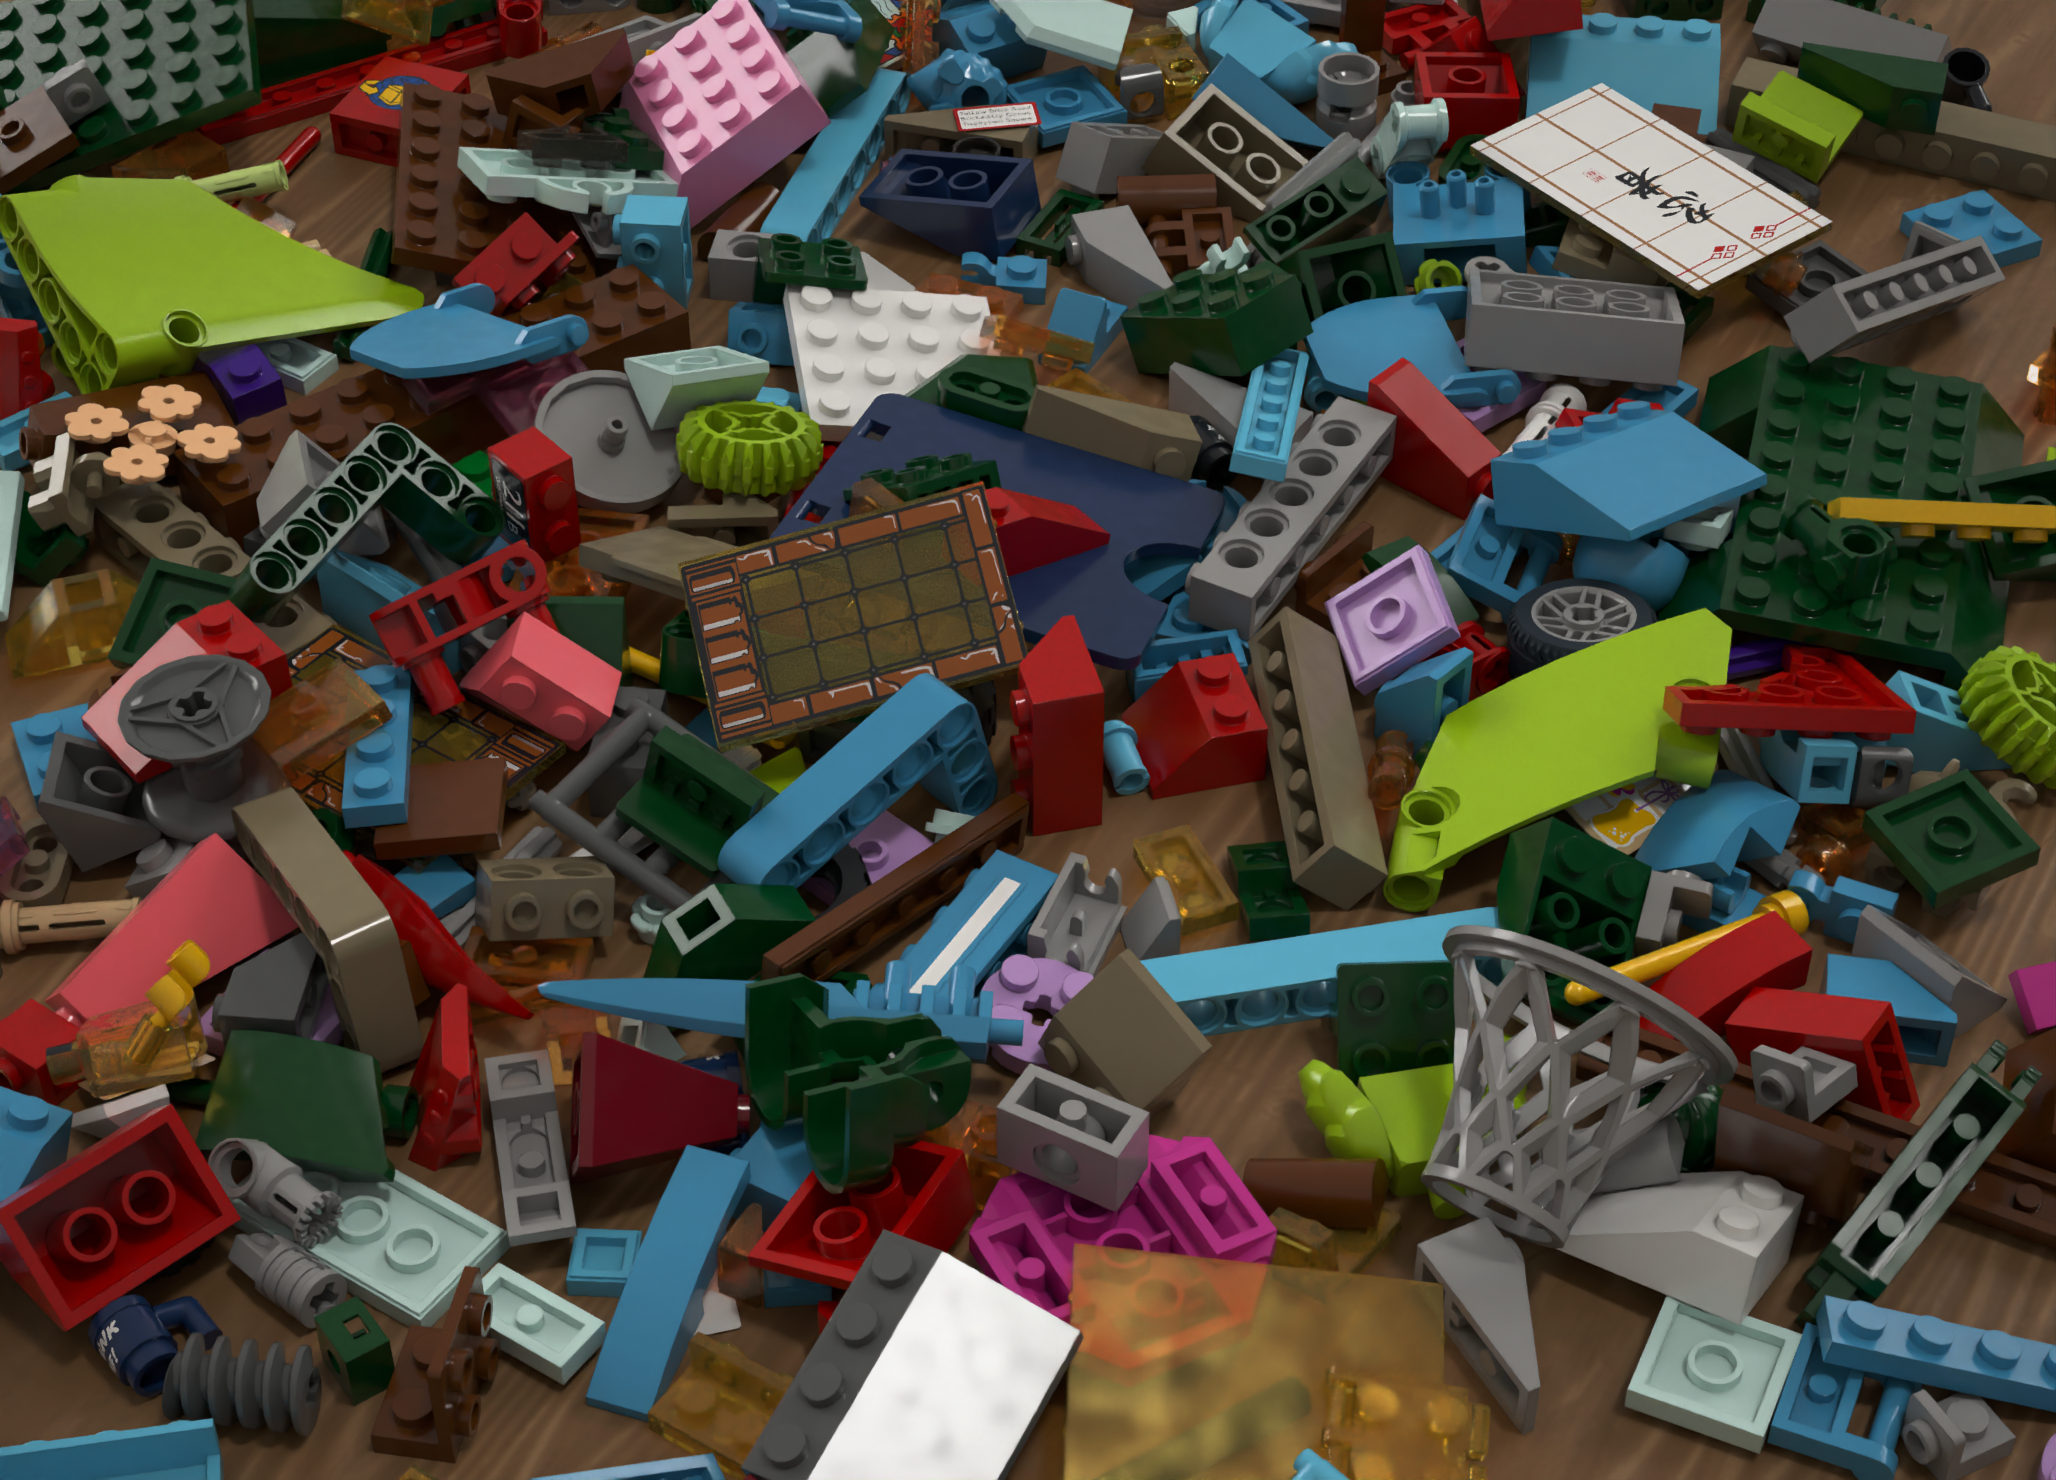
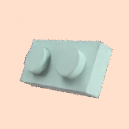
M498 1262L482 1278L484 1294L491 1295L493 1299V1315L490 1325L491 1338L499 1340L501 1350L560 1384L564 1385L604 1343L606 1338L604 1321Z

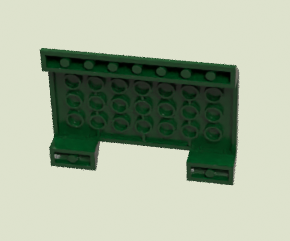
M1769 345L1709 377L1699 429L1739 456L1748 457V462L1767 474V485L1741 495L1732 539L1722 543L1718 549L1712 548L1689 560L1681 585L1673 599L1660 610L1658 622L1706 608L1735 630L1940 669L1939 685L1958 691L1962 686L1961 681L1969 674L1967 672L1969 668L1979 658L1983 659L1990 650L1994 651L2000 645L2003 646L2010 581H1993L1981 541L1957 540V530H1935V538L1930 539L1901 538L1900 528L1880 527L1895 539L1894 542L1898 550L1896 562L1888 566L1884 583L1877 586L1875 593L1869 598L1861 600L1848 599L1840 602L1818 584L1814 574V564L1809 559V549L1798 540L1792 541L1779 531V522L1782 514L1791 503L1801 495L1808 493L1813 494L1823 503V509L1826 512L1827 503L1839 497L1968 502L1963 486L1964 478L2021 467L2025 435L1982 383L1967 381L1957 376L1943 377L1916 372L1902 366L1888 367L1861 362L1852 357L1828 356L1809 363L1804 353L1800 352L1797 347L1784 348Z

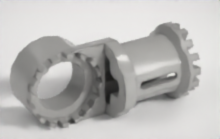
M227 1138L218 1143L210 1154L207 1163L228 1198L242 1200L266 1218L276 1217L293 1230L294 1240L301 1246L303 1245L306 1248L308 1246L315 1247L316 1241L320 1243L323 1240L322 1233L326 1236L332 1233L328 1229L329 1226L336 1228L338 1222L334 1219L342 1217L343 1212L340 1211L343 1209L342 1205H340L343 1202L342 1198L332 1191L321 1192L303 1178L302 1168L287 1160L267 1145V1143L256 1139ZM245 1150L251 1157L253 1171L248 1182L242 1187H238L231 1176V1165L235 1156ZM318 1208L322 1211L321 1215L317 1214Z

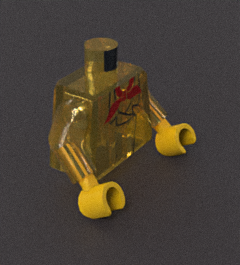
M186 940L166 961V964L172 970L144 994L150 1001L94 1015L86 1020L76 1034L77 1041L47 1048L46 1061L54 1085L86 1078L91 1095L93 1097H103L194 1078L204 1055L209 1051L193 987L199 984L210 971V961L207 953L193 940Z

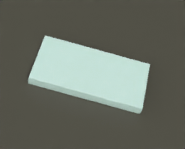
M396 1169L393 1182H343L329 1171H303V1178L321 1192L332 1191L342 1198L343 1202L340 1205H342L343 1209L340 1211L343 1214L341 1218L334 1219L338 1222L336 1228L329 1226L328 1229L332 1232L329 1236L322 1233L323 1240L320 1243L316 1241L315 1247L308 1246L306 1248L303 1245L302 1247L343 1275L348 1284L347 1292L358 1296L364 1302L409 1328L411 1325L432 1327L450 1309L465 1266L480 1268L482 1277L510 1248L507 1231ZM252 1172L237 1186L242 1187L250 1179ZM229 1198L241 1220L233 1224L235 1227L249 1235L265 1233L273 1238L274 1235L281 1234L296 1242L293 1230L276 1217L266 1218L242 1200ZM318 1208L317 1214L321 1215L322 1211Z

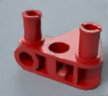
M525 539L482 558L368 615L395 669L402 667L403 671L410 670L430 709L432 717L466 700L441 655L445 651V646L503 616H506L508 620L514 618L516 621L524 611L560 633L545 604V601L549 600L547 594L552 592L546 581L547 570L545 563L537 552L530 549ZM503 565H509L512 570H519L524 579L519 583L521 592L515 591L512 587L505 586L501 578L504 574ZM433 609L445 634L439 637H435L424 615L425 612Z

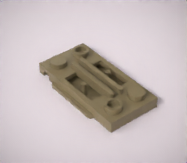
M657 526L579 544V566L602 573V579L608 582H630L687 601L681 574L682 567L747 549L705 536H692L670 528ZM777 565V567L752 573L748 576L752 577L774 570L782 569L788 566ZM791 569L752 579L748 583L755 614L794 607L802 602L796 574ZM798 570L805 601L820 598L821 577ZM742 583L745 601L750 618L752 612L749 604L747 590L745 584Z

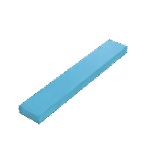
M1287 348L1252 370L1229 471L1284 483L1310 354Z

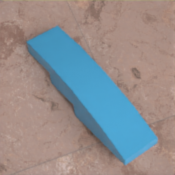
M691 1145L686 1146L657 1206L632 1265L586 1394L587 1405L645 1422H652L704 1316L702 1297L728 1246L726 1228L751 1179L750 1162L748 1160Z

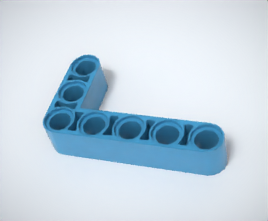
M929 673L917 675L726 841L718 857L719 870L735 884L793 885L797 889L918 781L925 791L953 812L978 816L987 810L994 801L998 791V779L977 709L971 702L934 675Z

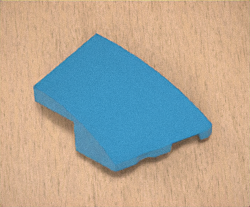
M1721 769L1713 773L1708 789L1692 786L1666 810L1653 826L1638 850L1635 859L1651 866L1652 870L1668 873L1672 870L1691 872L1702 880L1728 877L1731 875L1736 862L1781 855L1801 806L1794 799L1731 770Z

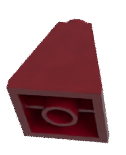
M583 1032L573 1052L569 1183H585L679 1158L682 1156L687 1145L709 1150L731 1144L737 1137V1134L748 1133L750 1120L749 1095L738 1094V1084L599 1033Z

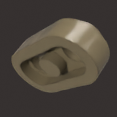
M42 817L33 818L23 823L12 837L0 874L2 902L3 900L15 899L16 902H22L24 908L60 905L65 896L75 861Z

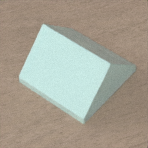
M720 345L624 358V369L651 431L680 426V422L684 420L685 413L695 410L697 406L702 404L712 406L716 401L732 402L734 398L739 401L756 400L770 372L769 361Z

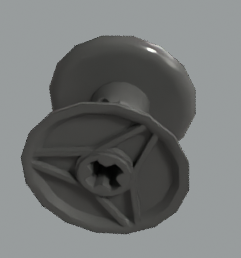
M219 654L187 656L160 665L141 677L121 700L117 723L126 743L144 756L169 762L173 767L146 780L142 797V806L149 822L169 837L193 843L200 842L215 832L224 841L237 837L231 818L232 807L291 786L293 774L283 753L265 740L253 737L269 714L271 689L264 674L245 660Z

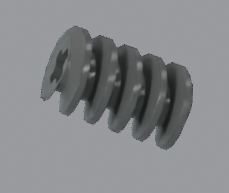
M194 1332L190 1334L184 1351L177 1352L169 1364L163 1385L162 1408L164 1416L172 1421L180 1419L185 1413L189 1421L210 1419L212 1417L214 1422L222 1427L232 1426L239 1420L241 1425L247 1430H257L267 1423L271 1431L280 1434L288 1432L294 1425L295 1431L298 1434L307 1436L311 1434L316 1426L321 1403L322 1382L319 1369L313 1366L310 1345H301L293 1363L289 1364L286 1363L283 1342L272 1343L264 1361L259 1360L256 1339L248 1338L245 1340L238 1357H232L231 1340L229 1336L221 1335L217 1338L211 1354H205L204 1336L202 1333Z

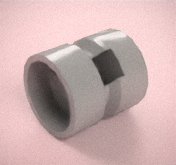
M1342 52L1329 55L1319 63L1317 93L1319 96L1316 102L1315 124L1333 139L1343 132H1349L1353 138L1363 140L1375 128L1377 114L1376 98L1378 96L1380 67L1375 60L1360 53Z

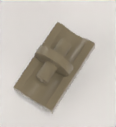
M68 432L56 436L54 455L34 463L33 476L42 492L29 497L28 511L44 532L68 524L74 534L79 537L92 532L96 498L108 496L115 492L120 485V476H111L104 472L103 462L110 456L101 452L79 454L76 448V440L69 437Z

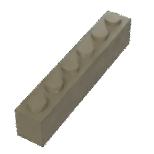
M1285 606L1248 641L1260 709L1268 726L1267 746L1292 879L1296 884L1348 911L1366 894L1374 891L1381 881L1388 876L1337 638L1334 634Z

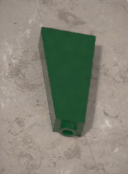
M253 0L261 89L388 52L386 41L392 39L389 21L384 13L379 14L370 0Z

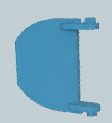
M473 283L441 293L435 304L395 316L373 326L358 336L349 349L351 359L403 379L430 378L485 370L521 359L535 364L582 347L588 341L589 328L583 318L573 314L563 315L530 327L493 316L489 313L495 305L494 291L484 284Z
M1468 287L1428 288L1423 289L1417 295L1376 298L1345 305L1311 322L1313 333L1303 339L1324 388L1362 401L1368 400L1369 381L1401 358L1410 361L1456 408L1508 404L1517 398L1522 387L1516 373L1509 369L1471 372L1469 366H1465L1464 357L1446 321L1466 318Z

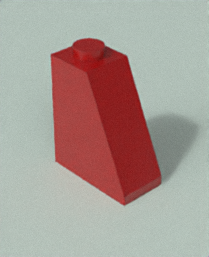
M1401 358L1369 381L1367 406L1397 416L1393 459L1380 474L1381 477L1462 520L1468 518L1471 508L1480 494L1494 500L1490 459L1501 456V453L1410 361Z
M1754 986L1724 1023L1727 1041L1732 1047L1737 1061L1741 1064L1752 1067L1750 1053L1759 1045H1765L1788 1054H1792L1801 1046H1805L1856 1064L1858 1087L1842 1099L1907 1122L1910 1121L1921 1106L1891 1002Z

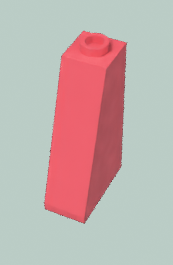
M215 832L200 841L66 978L45 1002L56 1014L79 1028L92 1024H84L87 1021H99L96 1019L100 1018V1016L112 1013L110 1018L103 1022L113 1024L112 1027H98L95 1029L96 1027L92 1026V1028L89 1027L84 1030L87 1042L91 1045L157 1009L144 994L172 970L166 964V961L186 940H193L208 955L210 971L199 983L201 984L299 926L267 882Z

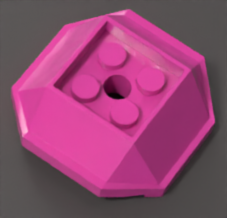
M1149 1135L1148 1167L1116 1212L1020 1171L998 1181L985 1205L981 1217H977L969 1231V1251L985 1276L1082 1332L1084 1339L1069 1366L1090 1382L1108 1381L1126 1390L1249 1339L1277 1242V1229L1211 1138L1183 1136L1180 1142L1156 1135Z

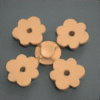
M177 384L168 385L165 388L161 386H148L144 388L141 392L142 399L138 401V410L150 413V417L154 421L137 424L130 430L129 422L122 418V411L117 408L105 409L99 404L88 403L81 405L77 412L65 415L68 435L75 440L91 444H102L110 441L113 436H122L128 433L130 448H114L111 451V457L103 462V470L108 475L120 476L123 482L133 485L162 480L165 477V468L169 465L168 456L175 451L177 443L180 447L184 448L185 456L203 463H221L229 458V454H236L241 451V442L237 440L238 432L232 427H213L210 424L202 423L196 425L194 430H184L178 434L176 429L165 424L192 418L194 410L201 406V396L199 394L185 391L184 387Z

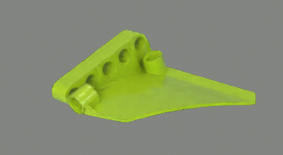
M72 175L57 181L49 190L9 194L0 197V232L82 395L158 379L160 374L169 377L189 373L203 351L372 326L423 307L424 294L416 288L362 270L295 241L256 221L194 183L184 179L99 178Z

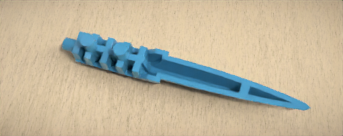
M893 960L886 964L884 991L870 990V981L857 980V988L854 989L852 996L841 983L815 981L829 990V1019L852 1016L891 1019L922 1013L924 1016H929L940 1028L942 1036H949L954 1039L963 1050V1053L972 1060L971 1063L986 1064L990 1044L1022 1046L1024 1020L992 1018L994 991H981L980 998H974L976 971L970 966L957 965L950 969L948 996L935 995L934 985H922L921 994L909 993L912 967L909 963L900 960ZM689 978L588 979L545 982L538 984L540 994L546 998L591 1010L665 1026L745 1039V984L758 981Z

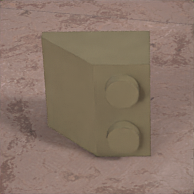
M1127 948L1115 957L1053 1016L1038 1041V1044L1044 1050L1048 1064L1058 1075L1150 1112L1149 1120L1175 1102L1213 1047L1130 948Z

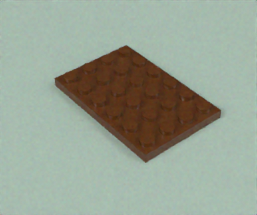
M404 82L400 98L391 263L457 275L521 215L527 212L557 244L572 230L580 237L572 250L577 257L568 266L570 269L549 289L541 283L538 286L541 292L560 294L572 286L582 285L596 279L595 254L571 211L539 203L533 197H517V201L514 203L491 201L457 166L459 147L515 149L502 142L508 116L497 113L494 101L476 93L465 95L441 90L431 84L415 85ZM584 140L578 152L594 153V148Z

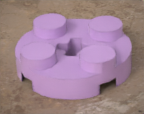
M1023 954L1012 955L1003 962L1001 969L989 977L982 991H994L992 1018L1024 1020L1022 1046L990 1044L993 1048L991 1055L1002 1066L1019 1074H1022L1030 1063L1057 1074L1048 1064L1044 1050L1038 1044L1052 1019H1047L1044 1026H1037L1031 1023L1032 1014L1026 1011L1040 1008L1054 1016L1094 977L1087 972L1078 971L1057 960L1031 958Z

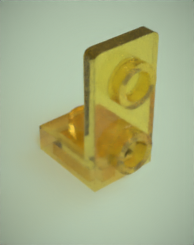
M1279 1207L1269 1217L1277 1229L1276 1250L1270 1267L1271 1282L1327 1307L1402 1229L1400 1214L1383 1207L1377 1227H1324L1315 1220L1305 1219Z

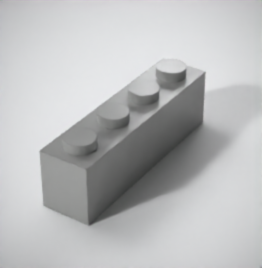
M1766 0L1752 30V35L1760 54L1777 63H1785L1786 60L1800 63L1803 42L1940 63L1952 51L1948 35L1833 0Z

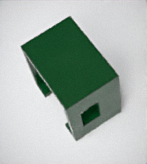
M355 1296L315 1316L314 1322L323 1362L352 1404L356 1406L387 1390L395 1369L390 1340L360 1298ZM359 1317L369 1333H366V1330L363 1328L350 1334L344 1324Z

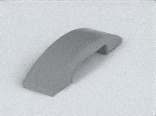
M544 1049L485 1058L509 1246L577 1236L549 1050Z

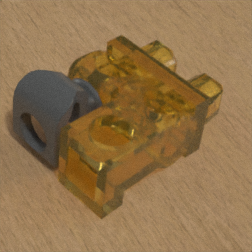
M1161 24L1145 26L1140 32L1126 34L1116 71L1098 66V80L1110 93L1120 91V104L1127 110V120L1163 115V113L1168 121L1176 120L1194 101L1192 97L1210 75L1188 42L1182 40L1180 28L1178 26L1163 28ZM1150 92L1154 95L1153 103L1147 110L1134 112L1130 109V103L1137 94Z

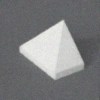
M166 1084L131 1093L73 1113L71 1127L103 1139L147 1111L170 1104Z

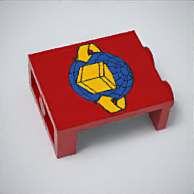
M385 56L329 113L335 153L397 167L400 98L404 82L415 85L431 84L441 90L466 95L471 93L469 74Z

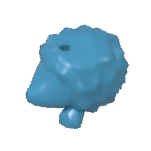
M947 48L940 57L907 78L909 88L928 111L1007 104L1006 93L1008 83L1004 80L1002 72H1000L999 68L993 67L988 58L981 57L977 53H966L963 50L954 51Z

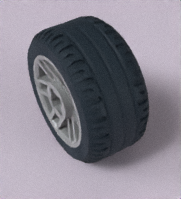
M1565 579L1538 586L1519 598L1512 607L1508 617L1506 647L1510 651L1509 663L1507 664L1509 676L1514 680L1562 657L1610 638L1658 622L1656 613L1649 603L1635 592L1607 581Z

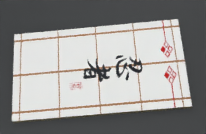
M1603 83L1470 145L1471 155L1697 299L1832 230L1833 221Z

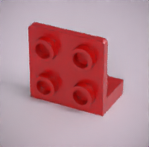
M525 212L457 274L451 283L456 288L473 283L489 286L495 294V305L489 314L501 318L519 311L528 304H532L534 297L540 292L538 286L541 283L549 289L570 269L568 266L577 257L572 250L580 237L572 230L557 244Z

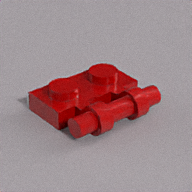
M1446 0L1443 5L1416 4L1387 12L1384 19L1382 46L1391 55L1400 54L1399 62L1405 71L1415 69V52L1421 51L1437 37L1468 20L1471 16L1453 0Z

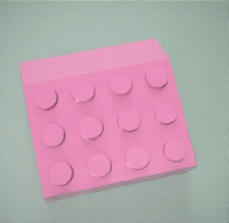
M718 0L710 11L693 24L683 27L675 34L672 40L655 53L642 58L635 66L632 77L623 86L619 108H627L629 118L634 122L633 125L641 132L647 133L649 138L665 151L663 171L678 184L677 197H688L690 229L831 123L773 29L766 27L764 17L756 10V7L750 0Z

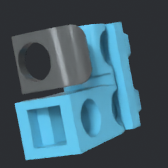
M1776 730L1774 736L1759 737L1758 741L1761 747L1759 759L1766 773H1769L1797 803L1849 804L1848 808L1873 809L1908 794L1914 762L1913 754L1908 748L1887 747L1886 741L1862 739L1854 734L1855 732H1834L1832 738L1823 739L1801 736L1797 733V730ZM1887 760H1893L1898 767L1897 777L1890 786L1882 789Z

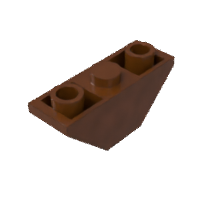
M620 28L484 71L496 111L500 115L508 116L511 101L523 94L562 116L578 107L585 111V117L601 113L632 77L635 67L624 28Z

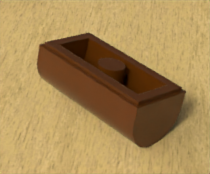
M1215 174L1117 176L1116 207L1129 205L1141 227H1147L1148 220L1153 215H1162L1167 221L1182 220V209L1217 207Z
M766 182L750 184L701 235L697 243L698 258L708 261V255L718 229L760 233L765 219L782 193L776 187Z
M1250 1158L1245 1166L1243 1184L1273 1225L1277 1227H1377L1390 1183L1385 1162L1381 1158Z

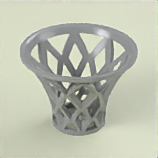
M1480 925L1453 927L1447 932L1442 942L1444 954L1454 969L1455 1039L1453 1089L1442 1129L1420 1180L1435 1195L1478 1220L1488 1216L1500 1231L1537 1245L1549 1248H1563L1587 1199L1609 1168L1641 1140L1661 1119L1676 1111L1698 1094L1708 1093V1086L1729 1083L1738 1068L1737 1058L1730 1047L1696 1017L1664 996L1607 966L1562 947L1516 932ZM1474 957L1502 958L1515 961V965L1497 987L1477 971ZM1544 970L1583 985L1615 1002L1574 1030H1571L1553 1020ZM1526 994L1528 995L1530 1007L1521 1002ZM1511 1017L1526 1026L1506 1042L1504 1041L1503 1029ZM1640 1017H1645L1686 1046L1689 1051L1661 1064L1637 1057ZM1474 1018L1476 1026L1470 1038L1471 1026ZM1613 1031L1611 1047L1596 1041ZM1578 1052L1609 1065L1607 1072L1570 1088L1571 1056ZM1539 1071L1543 1090L1516 1110L1513 1099ZM1654 1082L1665 1083V1086L1652 1102L1637 1109L1641 1088ZM1488 1084L1489 1092L1482 1099L1485 1092L1484 1089ZM1609 1103L1602 1120L1573 1136V1128L1576 1122ZM1547 1114V1119L1517 1140L1519 1133ZM1541 1151V1159L1531 1165L1530 1156ZM1498 1159L1500 1170L1490 1175L1489 1167ZM1448 1183L1464 1187L1465 1195ZM1512 1186V1191L1507 1189V1187ZM1493 1199L1516 1211L1517 1220L1502 1215L1485 1205Z

